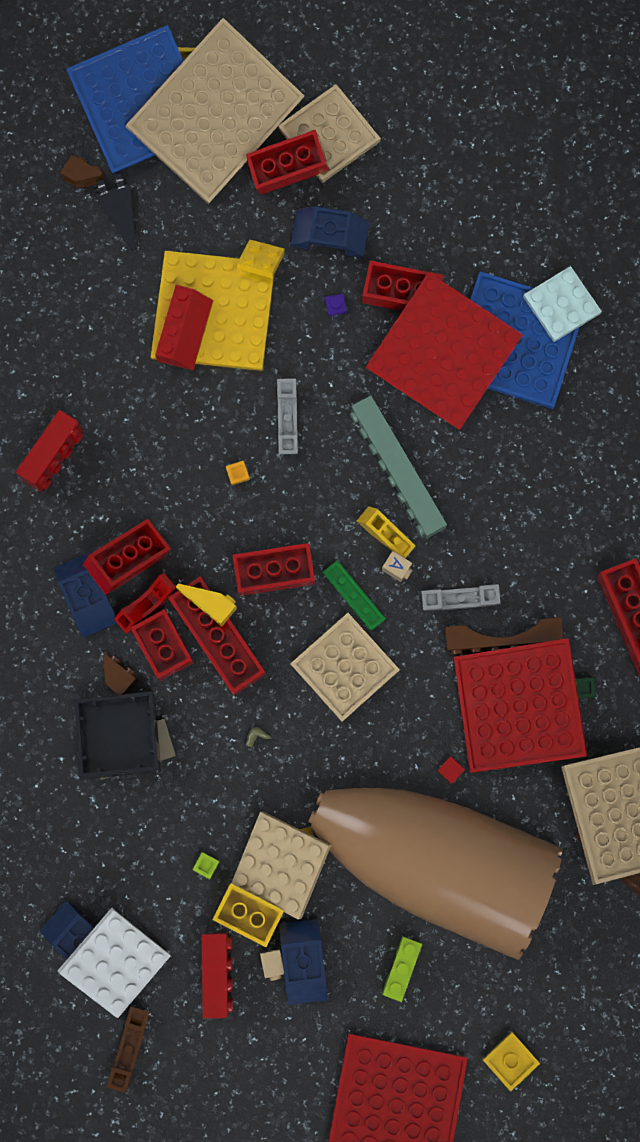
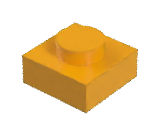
M244 461L226 466L231 485L250 480Z

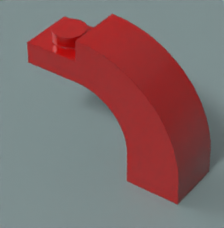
M164 573L159 575L150 588L133 603L124 607L114 620L126 634L132 631V626L144 621L157 612L169 600L168 597L172 595L171 593L175 590L176 586Z

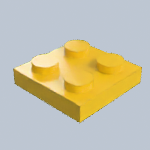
M249 240L237 262V269L272 278L284 256L285 249Z
M513 1032L482 1059L510 1092L540 1064Z

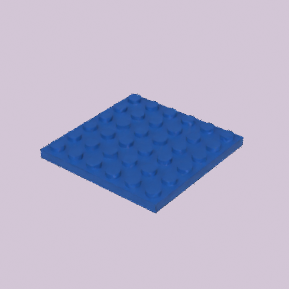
M168 25L66 69L112 174L155 156L125 126L183 63L182 56Z
M480 271L470 300L523 334L487 389L554 409L579 327L553 342L523 298L525 293L534 288Z

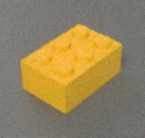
M230 883L212 920L267 947L284 910Z

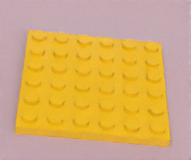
M165 251L151 359H156V350L175 285L195 289L213 300L196 364L263 371L274 276L270 278L237 269L239 258Z

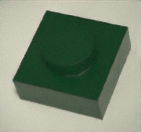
M594 678L576 679L579 699L596 697Z

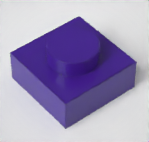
M343 294L325 297L328 317L347 313Z

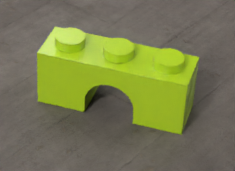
M402 936L382 995L402 1002L422 943Z

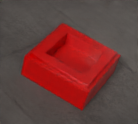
M450 756L437 772L453 784L465 769Z

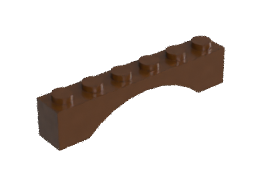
M560 617L541 619L526 632L505 638L485 636L472 631L465 625L445 627L444 636L446 652H451V655L463 654L462 651H470L471 654L481 653L482 649L493 651L506 647L512 648L563 639V630Z

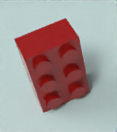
M165 609L131 627L136 640L159 681L194 663Z

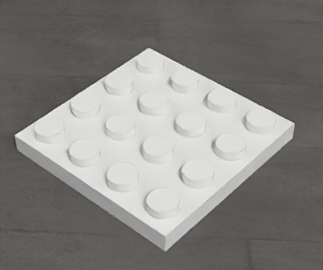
M111 908L58 969V972L118 1018L171 955L116 910Z

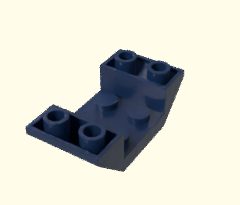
M317 206L297 210L291 247L309 249V245L313 244L344 249L345 255L363 258L369 222L348 211Z
M89 553L54 568L58 584L83 638L116 624L114 620L116 614L107 595H105L83 566L84 561L90 555Z
M67 900L40 930L47 941L66 959L71 956L95 928Z
M319 919L279 923L288 1005L328 1000Z

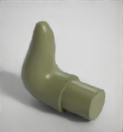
M254 727L250 730L245 745L253 748L258 736L264 739H270L271 737L261 728Z

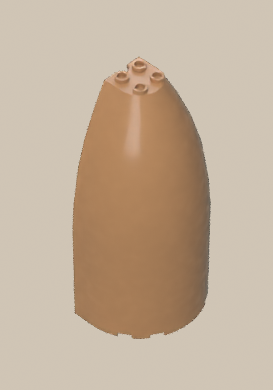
M348 788L327 790L325 794L320 793L316 802L319 808L317 812H312L308 821L312 824L311 829L320 840L331 845L329 851L365 886L396 906L425 921L516 960L521 958L523 954L521 949H527L532 940L530 932L537 929L556 881L553 874L557 873L560 868L561 858H558V855L561 856L562 847L470 808L407 790Z

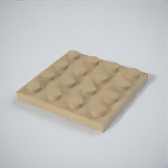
M337 85L331 87L278 125V129L287 140L313 130L317 131L330 171L316 175L322 183L381 141L378 134Z
M349 613L290 663L341 722L400 671Z
M262 811L258 816L232 883L279 907L285 913L298 920L302 919L331 845Z

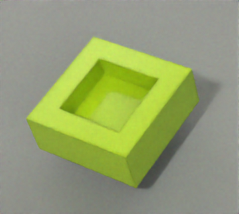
M202 852L193 870L211 879L220 861Z

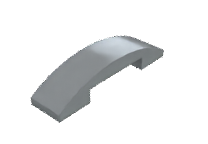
M277 379L279 454H298L296 379Z
M499 584L476 588L422 591L423 610L466 609L500 604Z

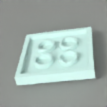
M571 266L523 295V298L553 342L600 315L602 312Z

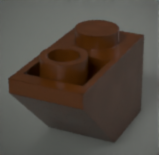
M71 155L60 171L62 180L78 189L96 185V181L101 179L105 181L102 169L96 165L91 166L87 164V161L80 156L75 157Z
M105 654L103 661L106 685L119 696L127 694L137 682V679L134 677L136 673L128 667L122 668L119 665L121 661L114 655L109 657Z

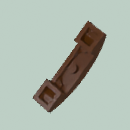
M130 1007L123 1036L106 1088L123 1093L127 1092L150 1012Z

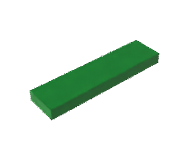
M338 560L322 572L370 632L386 620Z

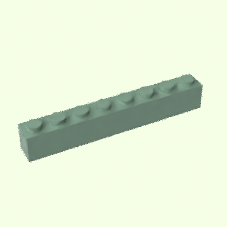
M372 396L352 405L350 416L353 422H358L361 428L359 429L363 439L367 438L370 443L368 447L373 455L376 454L379 458L378 464L381 470H386L389 475L387 477L391 487H396L398 491L397 497L401 503H405L407 506L406 512L411 520L414 519L417 523L415 527L419 535H424L425 539L444 530L447 526L445 520Z

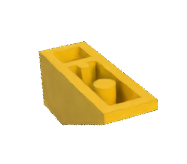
M368 506L357 520L373 537L403 558H406L415 547L376 508Z
M182 584L176 586L179 592L221 626L225 624L237 609L236 601L228 594L224 596L221 593Z

